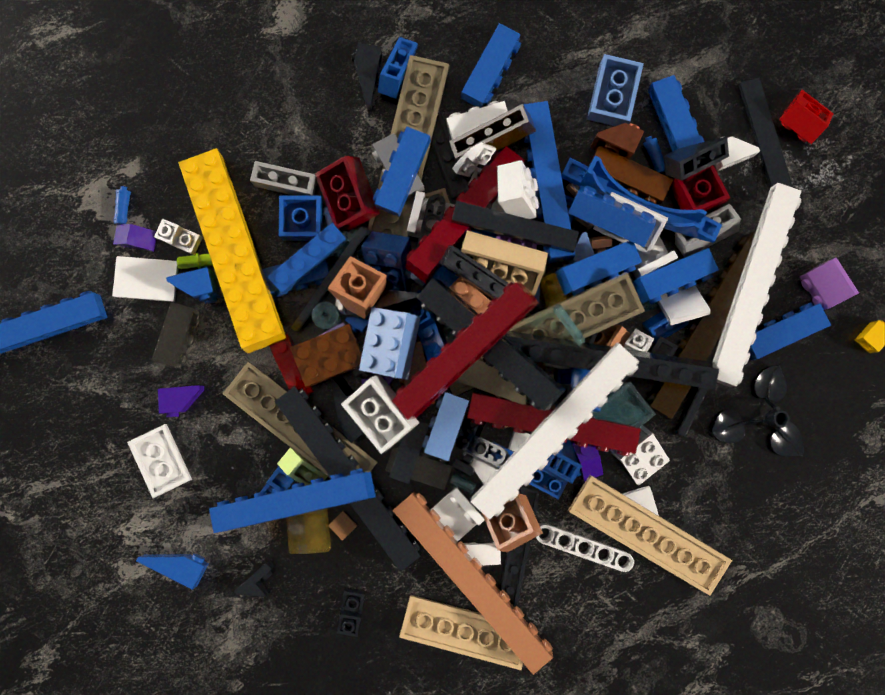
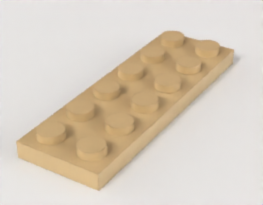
M410 595L400 638L514 669H522L523 662L481 613Z

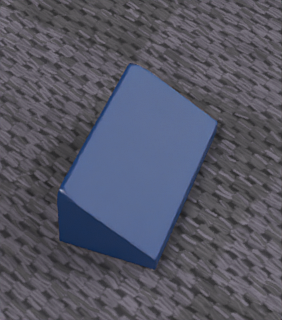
M662 311L642 324L648 335L654 338L653 343L656 344L660 336L667 338L689 325V321L670 325Z

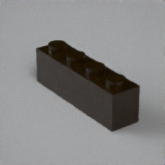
M521 104L449 142L455 159L458 161L468 150L481 142L494 146L496 151L536 132V128L530 113Z

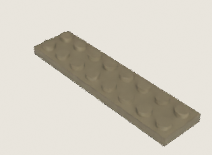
M247 362L223 392V395L330 478L274 402L287 391L252 363ZM332 426L334 437L336 439L340 438L346 445L345 452L348 456L352 454L358 461L359 465H357V468L363 469L365 472H371L378 461L355 443H350L342 433Z

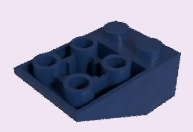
M372 231L361 246L365 264L387 275L385 290L410 292L411 272L406 269V257L412 250L410 237Z

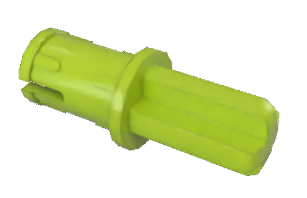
M196 253V255L177 258L179 269L194 267L201 269L203 266L213 265L210 254L199 255V253Z

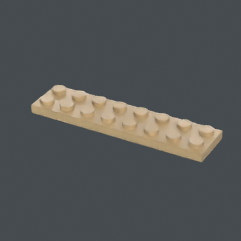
M592 475L588 476L568 509L570 513L708 595L712 594L732 562L727 556Z

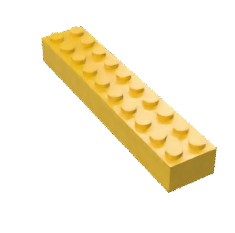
M216 148L178 162L241 348L246 353H251L287 339L224 158Z

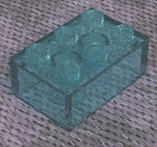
M630 381L625 382L616 392H612L607 396L608 400L601 407V412H591L593 418L635 427H641L656 415Z

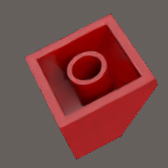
M801 90L783 112L779 120L782 121L781 123L786 129L795 131L799 139L812 144L829 126L834 113L804 90Z

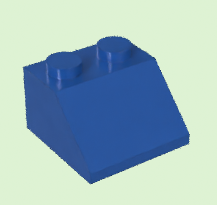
M207 267L166 277L167 282L201 302H205V304L217 302V298L222 297L217 275Z

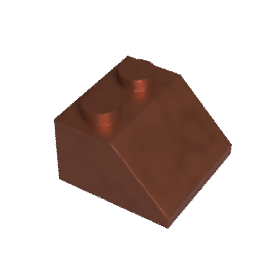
M623 123L598 132L590 149L596 151L600 145L630 159L644 131L640 130V127L635 124Z

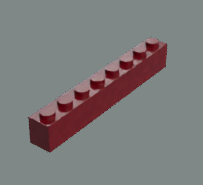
M507 146L501 152L497 151L492 158L493 162L483 167L480 172L481 176L478 179L474 178L470 182L467 192H462L456 201L489 209L498 199V166L520 160L525 163V159ZM455 205L454 207H448L444 213L445 217L441 221L437 220L431 228L432 232L429 235L425 234L419 242L420 246L416 250L412 249L406 257V269L424 283L441 266L439 263L447 247L452 245L456 248L466 236V232L472 229L471 227L451 222Z
M509 283L503 289L504 293L499 298L496 297L487 304L488 309L485 312H480L471 320L472 324L468 328L461 329L456 334L457 338L452 343L449 342L441 348L440 351L442 353L437 358H431L425 364L426 368L422 372L418 371L415 373L407 386L404 385L397 390V396L392 401L407 420L416 419L539 303L522 283Z
M473 392L468 418L472 419V423L484 425L485 421L493 423L492 427L504 429L505 426L512 427L514 432L525 434V431L533 432L554 409L538 410L532 404L527 403L523 405L505 398ZM591 417L585 424L581 423L576 428L578 432L570 440L575 441V445L588 447V444L595 445L596 449L608 452L609 449L617 450L619 455L630 456V453L636 454L641 429L631 425Z

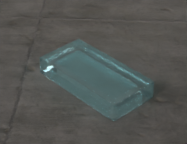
M558 304L553 307L555 314L578 346L584 343L585 338L563 306Z

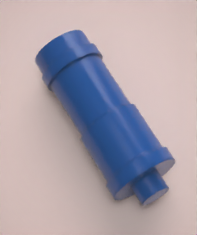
M652 136L645 138L646 142L643 145L652 161L654 170L658 173L665 172L663 155L657 138L652 139Z
M120 186V189L115 191L116 205L113 220L116 225L127 223L131 192L127 191V187Z

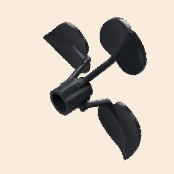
M780 365L764 369L754 382L756 396L766 398V403L773 408V410L766 414L765 419L742 421L739 412L733 409H726L718 414L713 424L712 434L715 438L726 443H736L745 436L743 425L766 423L769 426L775 427L776 430L770 437L771 448L776 454L780 456H804L803 440L798 428L789 422L790 418L787 412L780 410L779 406H775L771 402L781 400L787 391V383Z

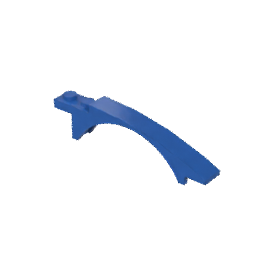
M596 155L589 166L570 158L561 174L562 179L578 187H593L601 195H610L611 192H614L667 217L668 220L664 226V229L714 243L722 227V224L706 217L707 212L703 209L679 210L667 208L634 195L614 180L604 167L601 158Z

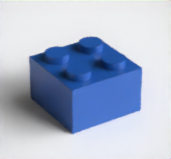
M279 196V237L282 241H311L323 231V199L321 196Z

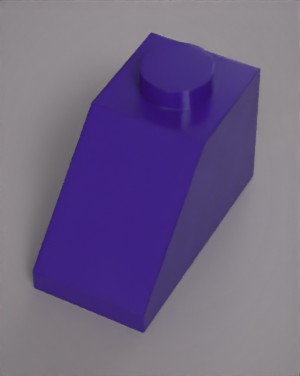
M204 386L158 389L159 414H166V418L179 417V413L186 412L203 393Z
M575 441L571 442L577 461L582 465L580 471L584 482L589 475L595 478L604 475L596 446L588 444V447L575 445Z

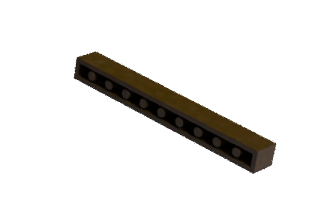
M754 232L743 235L737 245L740 247L736 253L733 252L727 261L730 264L726 270L723 269L717 278L719 283L716 287L713 286L707 295L709 297L707 305L710 308V315L699 317L696 322L693 321L687 329L689 332L686 339L683 338L678 344L679 351L676 357L707 360L723 332L755 236ZM658 381L657 389L651 391L646 400L648 401L646 407L666 419H672L691 386Z

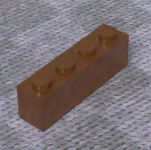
M599 145L594 156L596 155L601 158L604 167L615 181L629 192L657 205L664 201L673 179Z

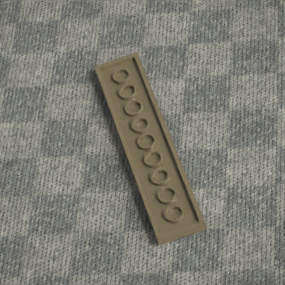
M410 55L391 134L395 133L397 139L400 132H404L406 126L430 135L432 140L449 70L448 63ZM430 144L426 151L422 164L419 168V171L417 173L421 182L429 153ZM381 172L377 189H381L383 182L381 181L383 172ZM415 196L405 202L400 217L379 209L380 214L370 219L368 229L373 232L408 237L407 228Z
M626 272L520 320L509 331L579 341L638 315L645 310ZM455 381L450 386L454 396L474 388Z

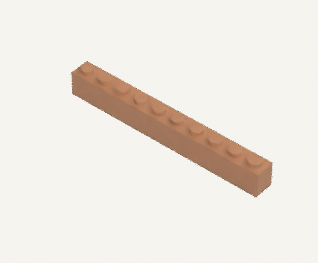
M411 493L394 508L393 512L530 672L535 674L553 658L551 644L546 639L542 640L538 636L537 628L531 622L529 624L523 618L524 614L518 606L513 607L509 602L510 597L504 590L500 591L495 586L496 581L489 573L486 575L482 571L481 563L475 557L472 559L467 553L468 548L463 542L460 541L458 543L453 537L455 534L448 525L444 526L439 521L441 519L439 514L434 509L430 510L426 506L427 501L420 493Z

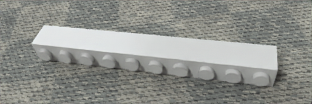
M776 183L770 188L713 362L720 369L717 383L728 387H736L743 379L742 369L749 360L750 353L748 351L750 345H753L755 342V330L762 321L763 314L761 312L763 306L769 300V287L774 284L776 275H774L775 269L782 261L780 254L782 248H785L789 239L787 233L794 224L795 217L793 215L801 203V198H799L801 190L781 183Z
M617 342L472 496L471 503L489 519L494 515L496 517L499 516L505 509L503 505L508 500L513 501L519 494L518 489L522 485L527 486L534 478L532 474L537 469L541 471L549 462L547 460L552 453L556 455L562 449V443L565 439L568 438L570 440L578 432L576 428L581 423L585 424L593 416L591 412L596 407L600 408L608 400L606 396L611 391L616 392L623 384L621 380L626 375L631 376L637 370L638 366L636 364L639 361Z

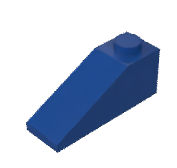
M401 37L398 38L380 73L378 93L397 99L403 86L410 55L414 56L418 43Z
M144 554L136 560L190 589L198 586L209 564L204 561V557L198 554Z

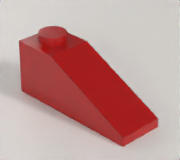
M285 334L287 339L269 345L289 390L296 386L299 389L303 388L307 394L313 393L312 387H305L290 349V347L294 346V342L290 335Z

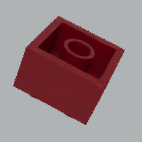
M713 165L682 181L675 178L670 185V190L681 210L703 209L708 213L722 207L730 198Z

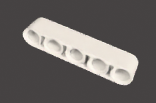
M539 523L541 529L547 528L549 530L548 537L544 539L539 536L535 537L542 544L623 572L631 570L634 566L633 557L624 550L546 523ZM560 536H568L569 539L566 545L559 544ZM581 542L588 543V548L585 552H579L578 546ZM601 549H607L608 552L604 559H599L598 557ZM621 556H626V564L619 566L618 559Z

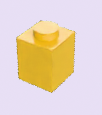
M880 320L870 322L856 337L855 341L869 353L879 352L885 346V322Z

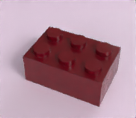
M344 156L315 173L332 222L338 230H351L380 214L379 209L375 206V201H373L374 195L360 157Z

